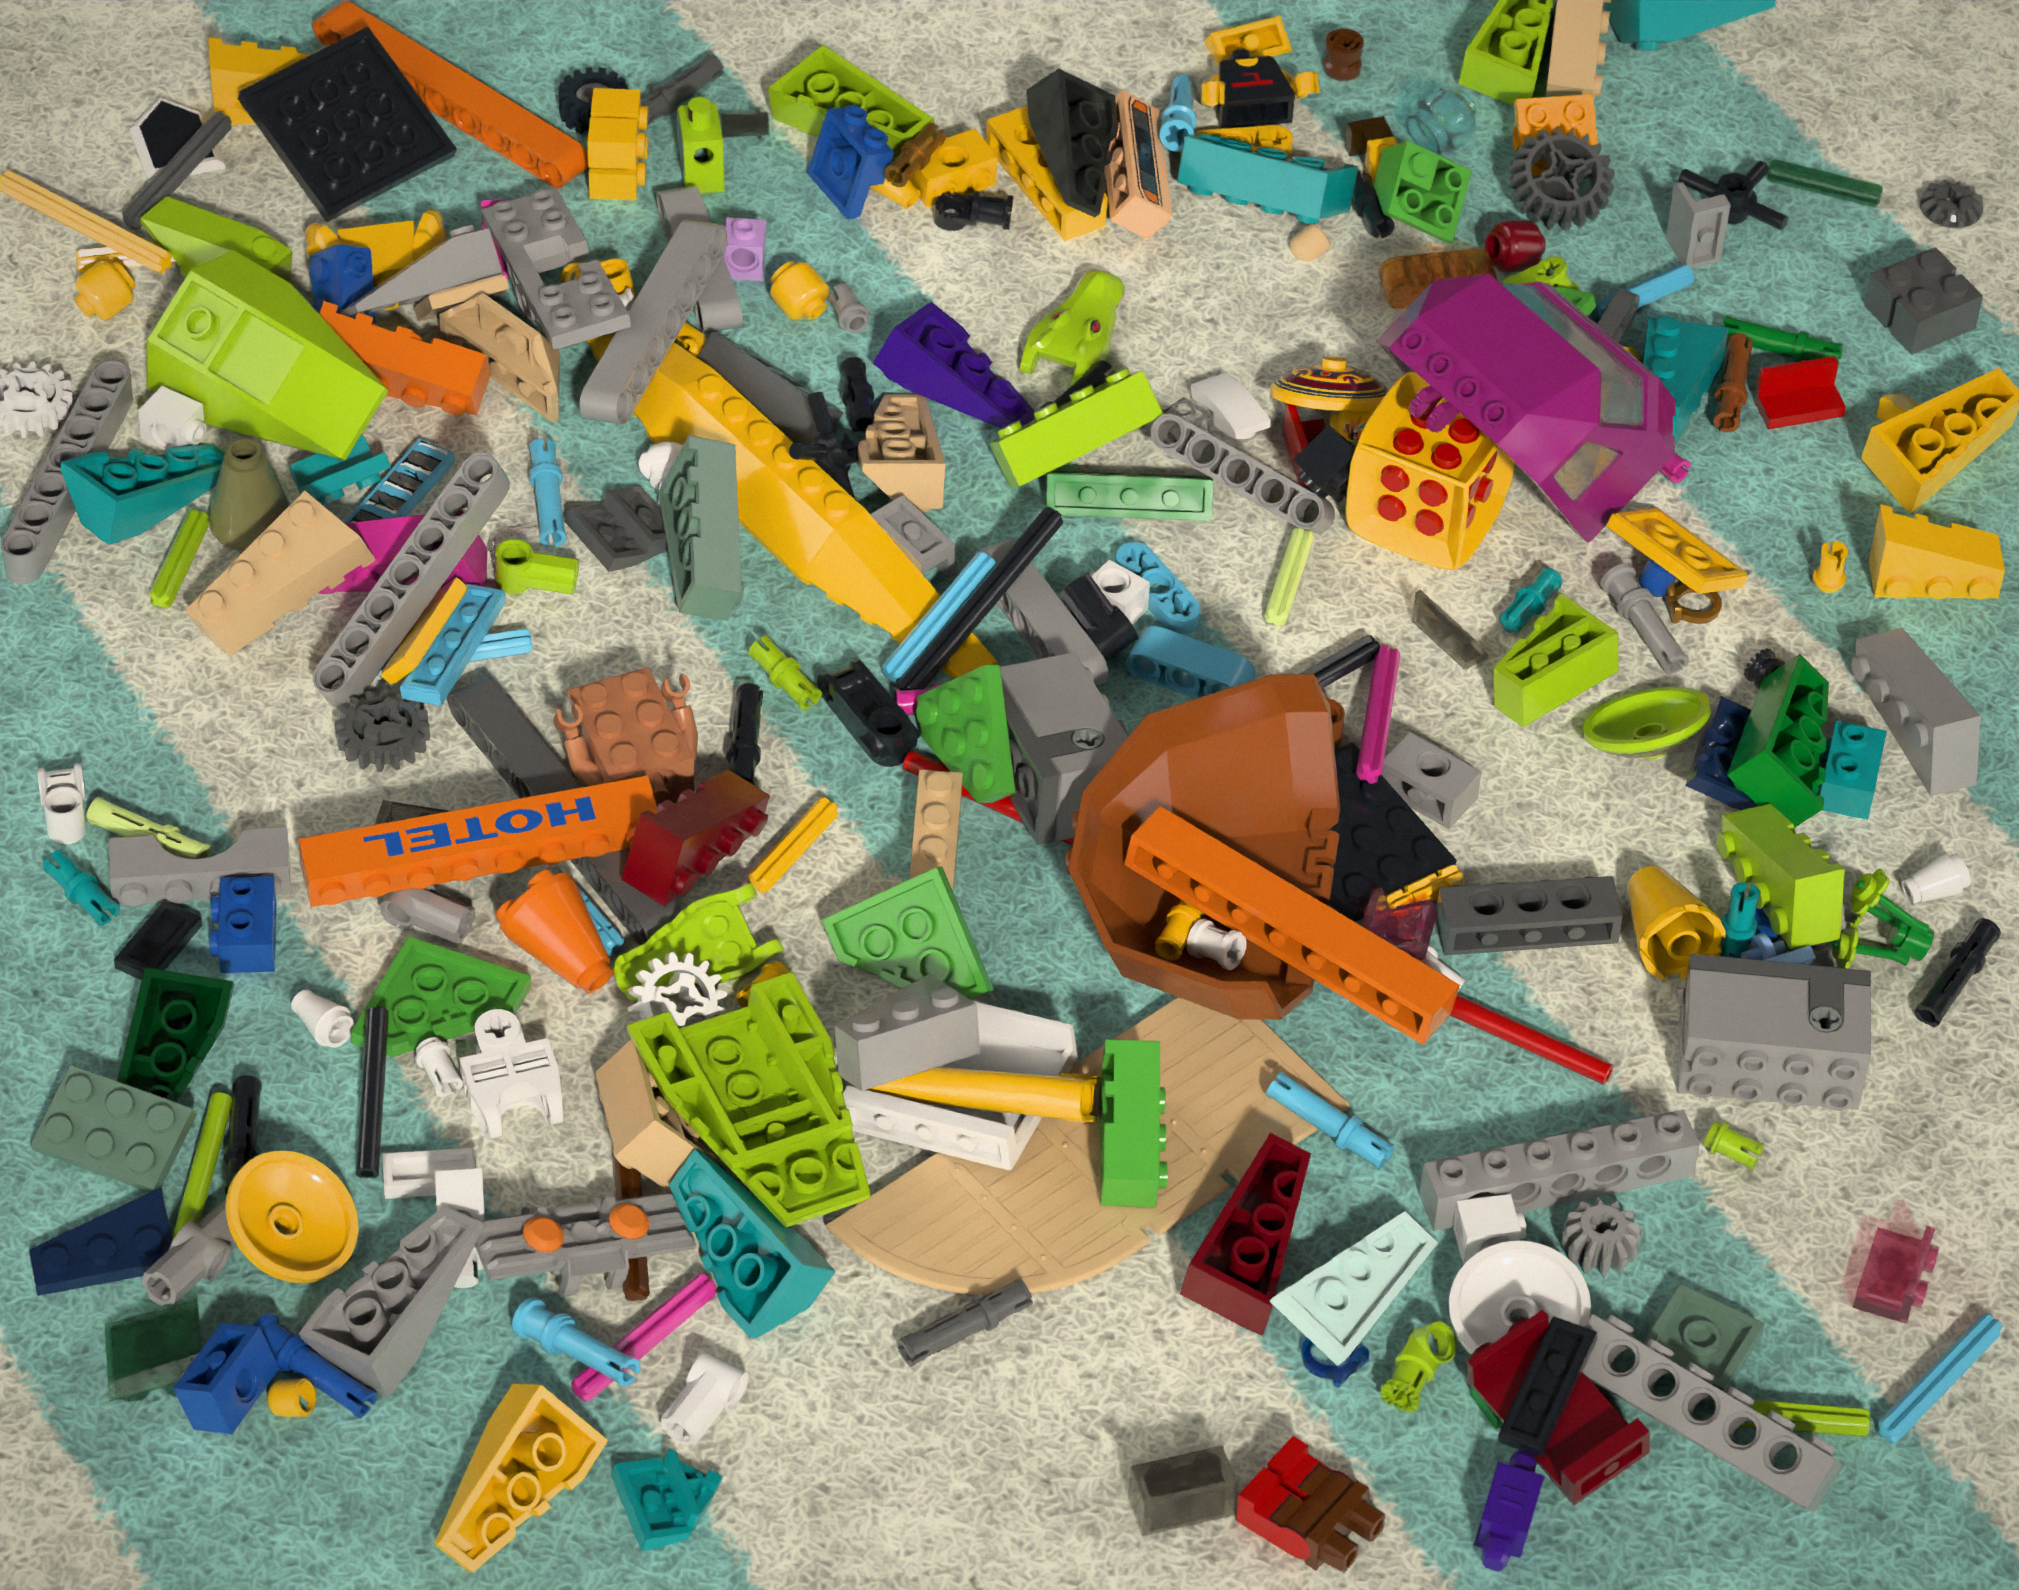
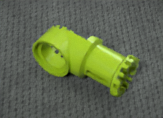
M1436 1321L1413 1329V1333H1410V1338L1404 1349L1398 1353L1395 1359L1396 1369L1391 1379L1385 1381L1381 1386L1380 1397L1383 1398L1384 1403L1389 1402L1388 1406L1392 1407L1396 1404L1395 1408L1399 1409L1401 1406V1410L1404 1412L1406 1410L1409 1413L1417 1411L1420 1405V1393L1425 1383L1432 1381L1440 1364L1447 1363L1455 1357L1457 1350L1456 1338L1451 1328L1444 1322ZM1430 1333L1434 1339H1437L1436 1345L1439 1346L1437 1356L1432 1353L1428 1344Z

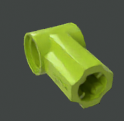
M520 539L504 540L495 549V585L499 590L509 594H518L528 588L573 595L577 585L580 559L533 552L531 546Z

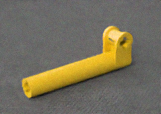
M935 1067L867 1090L923 1104L1048 1117L1069 1121L1096 1122L1097 1115L1093 1113L1095 1084L1100 1082V1076L1060 1072L1059 1075L1045 1076Z

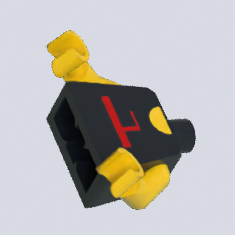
M1237 49L1230 54L1228 60H1223L1219 63V74L1211 76L1209 81L1202 82L1201 104L1207 108H1213L1218 104L1220 129L1292 123L1294 100L1303 98L1309 93H1320L1318 72L1306 71L1292 76L1284 69H1280L1274 57H1252L1249 50Z

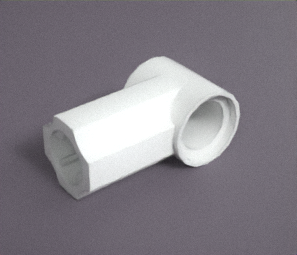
M708 1352L702 1353L688 1374L686 1387L661 1417V1427L675 1441L685 1446L689 1444L696 1445L723 1409L731 1411L736 1406V1402H739L743 1397L749 1381L748 1373Z

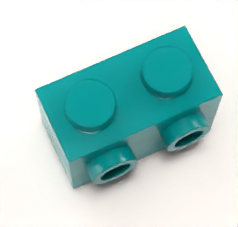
M1836 720L1833 736H1824L1827 739L1826 751L1820 754L1819 760L1827 762L1826 768H1824L1825 782L1818 786V793L1824 797L1823 811L1868 820L1883 753L1886 730Z

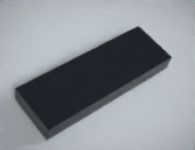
M1555 1316L1552 1317L1499 1431L1498 1440L1500 1443L1541 1458L1544 1457L1596 1344V1331Z

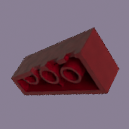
M727 769L701 782L696 792L690 789L682 792L676 804L666 800L658 805L656 810L658 813L655 814L650 810L640 813L621 880L664 907L678 895L685 896L695 881L702 875L709 876L715 870L719 861L727 855L733 856L750 836L756 837L761 833L768 820V815L765 811L770 795Z
M1272 1133L1268 1135L1189 1263L1180 1295L1247 1330L1263 1336L1273 1307L1270 1300L1276 1296L1311 1153Z

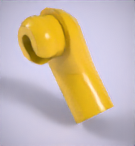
M686 321L676 337L681 342V347L697 358L707 341L704 333Z

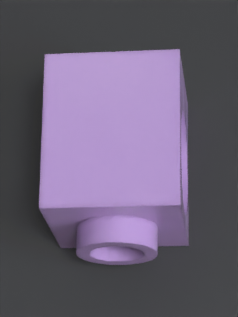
M727 217L725 225L727 230V246L723 256L731 278L763 281L766 260V220Z

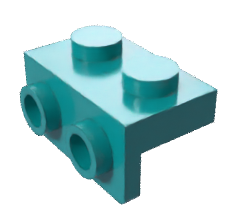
M363 435L360 436L345 461L314 454L289 466L300 495L306 491L313 498H319L322 505L344 497L345 494L342 488L356 483L360 490L382 481L379 472L391 468L385 452L373 457Z

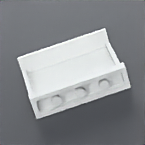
M972 1000L977 1004L980 1053L939 1066L1045 1076L1059 1075L1060 1072L1069 1073L1078 1057L1073 1025ZM849 1085L843 1091L845 1105L850 1111L853 1123L852 1131L1009 1171H1012L1042 1117L917 1103L869 1090L861 1091L857 1087Z

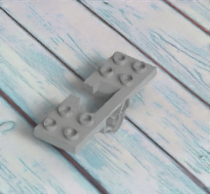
M556 187L548 190H538L531 195L511 201H500L494 206L481 209L483 223L486 229H490L492 239L506 263L508 277L513 285L524 318L536 319L553 350L631 327L629 313L598 259L579 264L580 278L558 285L545 286L539 276V273L586 260V254L589 253L587 240Z

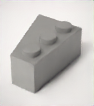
M931 974L835 1025L839 1076L861 1091L980 1053L977 1004Z

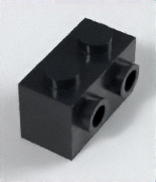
M1329 424L1293 459L1302 468L1297 474L1298 477L1318 495L1324 498L1330 495L1338 503L1347 496L1349 471L1355 447Z

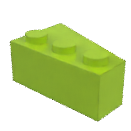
M1562 593L1554 600L1555 607L1546 617L1541 615L1534 622V630L1526 639L1520 638L1494 667V707L1521 727H1525L1618 672V632Z

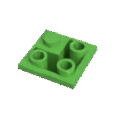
M1407 140L1383 149L1373 186L1385 215L1445 243H1453L1472 170Z

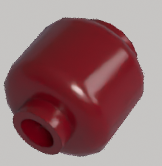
M1524 219L1500 221L1493 226L1486 236L1484 249L1487 259L1499 271L1519 272L1535 266L1541 261L1546 249V241L1539 227L1534 222Z

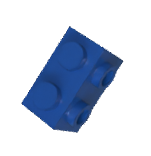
M274 876L220 878V896H212L211 898L212 922H219L218 930H210L211 957H219L221 973L275 972L277 899Z

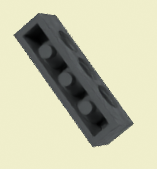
M1590 876L1576 879L1439 888L1435 915L1444 956L1616 944L1619 941L1623 918L1613 876Z

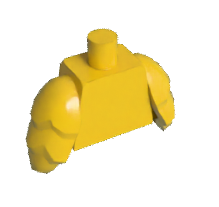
M428 209L426 213H423L416 232L413 220L338 229V237L327 225L322 226L319 223L311 224L304 232L307 243L306 252L309 258L311 255L337 244L369 248L372 256L374 288L439 243L446 241L448 234L444 228V221L440 211L435 209ZM395 303V306L384 310H393L399 306V303Z

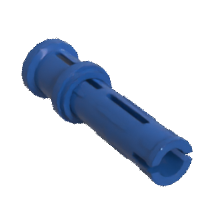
M266 1312L252 1325L260 1326L280 1367L279 1370L283 1373L296 1372L302 1378L310 1380L315 1387L348 1409L358 1419L371 1410L362 1402L368 1401L372 1405L376 1403L377 1394L373 1390H369L313 1351L311 1346L302 1340L298 1333L293 1334L279 1324V1317L274 1313Z

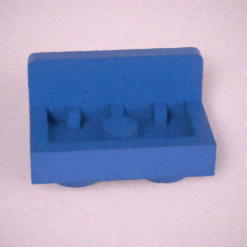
M337 244L310 256L309 276L312 280L313 307L318 313H320L323 302L326 301L338 305L336 313L342 314L341 311L374 289L372 256L369 248ZM376 312L365 314L374 317L372 323L376 325Z

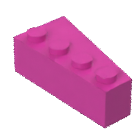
M459 510L455 516L462 515L464 511ZM426 514L346 523L349 528L362 538L376 561L365 568L359 565L343 576L345 578L344 582L332 590L328 586L318 593L370 592ZM479 534L440 589L456 577L464 584L487 587L488 549ZM443 542L436 543L430 551L438 549ZM418 576L410 578L406 585L412 584Z

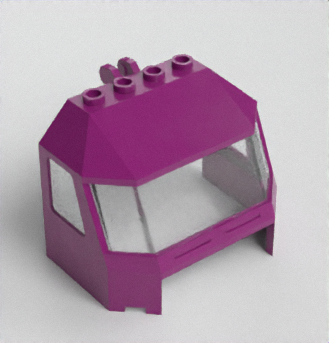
M1490 274L1434 280L1376 340L1404 374L1415 372L1429 385L1422 388L1409 405V412L1414 417L1421 418L1425 416L1430 409L1444 398L1446 402L1438 404L1428 416L1426 427L1431 432L1438 433L1461 413L1498 445L1532 479L1553 506L1587 543L1591 542L1602 531L1611 515L1619 513L1675 454V437L1673 436V417L1676 416L1675 398L1659 377L1550 284L1542 282L1526 284L1498 282Z

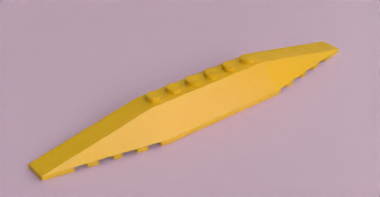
M616 332L587 340L592 348V354L598 362ZM673 342L633 412L634 416L638 417L644 425L648 437L655 444L676 442L682 445V447L689 435L735 444L739 523L800 581L808 586L812 583L826 592L827 598L840 606L845 604L860 614V619L871 626L873 624L880 626L892 634L893 640L901 644L941 595L861 504L813 460L792 459L789 454V448L793 442L718 372ZM972 632L941 670L953 678H958L983 665H997L998 661Z

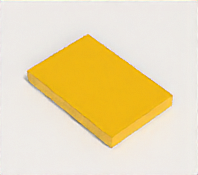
M1659 508L1614 513L1606 525L1698 594L1741 588L1749 576L1746 571Z

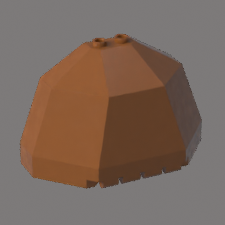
M1273 674L1147 714L1082 792L1080 808L1075 810L1073 814L1072 825L1075 836L1073 848H1069L1066 853V870L1072 876L1107 952L1123 977L1236 1019L1282 1020L1313 992V978L1246 939L1245 954L1239 965L1232 970L1222 968L1218 961L1204 956L1198 959L1190 956L1187 951V944L1177 960L1162 958L1155 951L1156 945L1154 944L1167 925V914L1173 906L1180 903L1181 899L1124 865L1132 834L1161 806L1285 881L1295 885L1320 902L1328 904L1330 902L1334 868L1331 866L1336 862L1339 834L1329 829L1338 823L1340 801L1330 705L1315 674ZM1205 913L1201 918L1212 921L1218 929L1227 932L1232 931Z

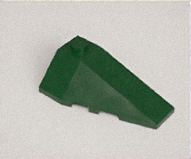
M145 967L117 1081L177 1103L225 1027L235 985L234 982Z

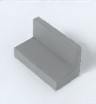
M1683 182L1674 184L1666 241L1681 264L1695 268L1721 262L1731 206L1724 194L1695 201Z
M904 495L870 514L922 574L936 566L948 579L956 575L954 542Z

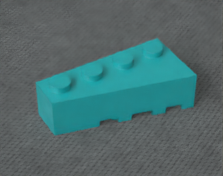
M1204 133L1185 136L1177 183L1190 186V192L1194 194L1212 196L1213 192L1226 195V202L1237 205H1248V201L1261 205L1260 210L1263 212L1279 215L1283 214L1284 211L1295 213L1296 220L1310 224H1319L1320 219L1347 213L1350 210L1358 166L1344 163L1342 167L1332 169L1324 167L1326 159L1296 156L1290 160L1287 159V151L1258 147L1256 152H1252V144Z
M1648 317L1642 364L1659 377L1676 400V416L1673 417V436L1675 437L1676 445L1689 424L1690 415L1692 412L1697 411L1703 394L1708 393L1714 376H1718L1723 367L1729 328L1682 322L1672 317ZM1641 380L1639 381L1635 426H1641Z

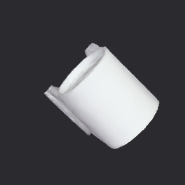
M75 763L73 768L46 771L44 767L37 768L41 805L44 808L49 838L59 844H72L79 841L86 834L87 828L84 808L86 797L81 763Z

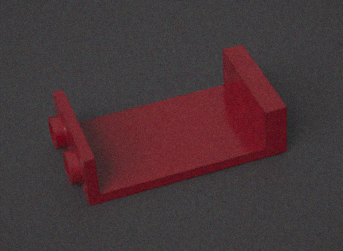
M1543 1309L1531 1318L1525 1316L1517 1320L1509 1328L1506 1335L1493 1344L1491 1342L1482 1344L1471 1354L1470 1359L1467 1361L1469 1385L1502 1423L1505 1421L1549 1326V1316ZM1582 1372L1544 1457L1541 1458L1535 1455L1534 1457L1537 1464L1574 1506L1649 1454L1650 1431L1639 1418L1628 1424Z

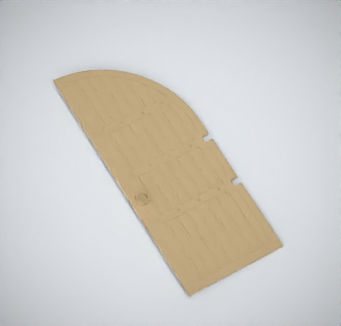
M1177 997L1114 1038L1115 1040L1160 1041V1087H1165L1164 1115L1160 1114V1124H1166L1165 1152H1160V1161H1167L1168 1176L1167 1188L1158 1189L1156 1207L1100 1205L1099 1082L1095 1084L1093 1113L1097 1115L1096 1122L1042 1117L1012 1171L936 1153L871 1195L869 1200L860 1202L829 1222L826 1228L848 1248L879 1268L903 1279L934 1289L967 1295L982 1293L987 1295L1020 1278L1026 1284L1031 1294L1050 1291L1081 1282L1110 1269L1150 1243V1238L1142 1231L1146 1227L1150 1226L1160 1236L1229 1190V1184L1222 1177L1229 1173L1240 1182L1270 1133L1296 1145L1317 1131L1318 1128L1274 1099L1266 1096L1273 1080L1278 1082L1276 1076L1281 1071L1343 1113L1350 1109V1105L1261 1019H1236ZM1104 1045L1075 1063L1069 1073L1101 1076Z

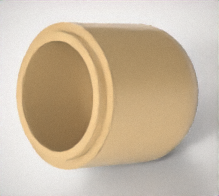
M1308 224L1291 239L1290 250L1299 260L1313 261L1327 251L1331 243L1316 224Z

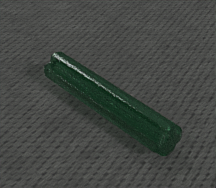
M1778 159L1771 161L1767 174V180L1773 183L1870 207H1877L1879 205L1883 192V187L1880 184Z

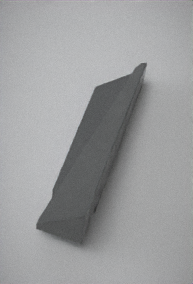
M712 331L698 359L718 372L793 443L813 442L818 432L807 396L814 392L758 354L746 348L741 350L718 333ZM826 401L833 427H836L843 412Z

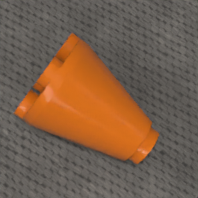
M549 869L542 870L529 881L528 887L530 889L517 900L511 899L497 910L495 916L500 921L499 928L510 941L572 986L582 988L586 994L593 993L604 986L613 976L614 971L609 966L611 960L579 888L568 873L553 875Z

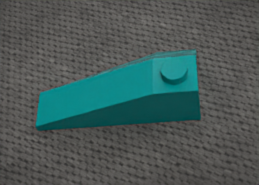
M1611 0V3H1605V11H1610L1609 19L1621 43L1636 44V51H1658L1659 44L1673 42L1775 7V0Z
M214 444L168 447L166 454L163 455L145 454L143 449L129 450L128 457L109 458L107 451L92 452L62 461L60 470L81 525L94 533L101 541L113 544L141 535L217 485L225 452Z
M693 1150L669 1184L688 1230L695 1233L703 1250L704 1256L701 1257L706 1271L713 1273L720 1289V1293L717 1296L722 1308L749 1338L756 1339L810 1308L836 1272L807 1240L791 1227L786 1228L760 1200L701 1150Z

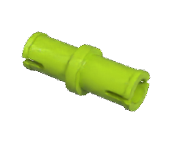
M769 636L759 638L765 646L764 648L757 641L751 645L748 652L749 656L770 675L769 681L777 689L782 688L798 704L801 710L805 711L811 708L806 699L813 705L820 701L822 691L801 672V665L796 659L788 658L773 643Z

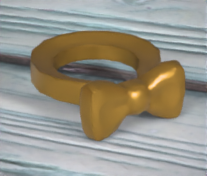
M1673 582L1668 586L1667 594L1664 598L1670 610L1672 623L1677 624L1681 619L1693 624H1704L1718 617L1722 608V599L1717 591L1703 593L1712 602L1710 610L1694 612L1682 607L1678 600L1687 593L1697 592L1686 584H1681L1675 588Z

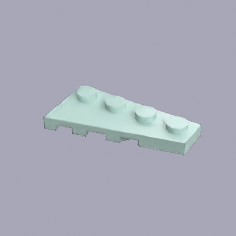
M1404 1211L1358 1243L1304 1276L1292 1286L1278 1293L1270 1302L1338 1366L1349 1357L1438 1242Z

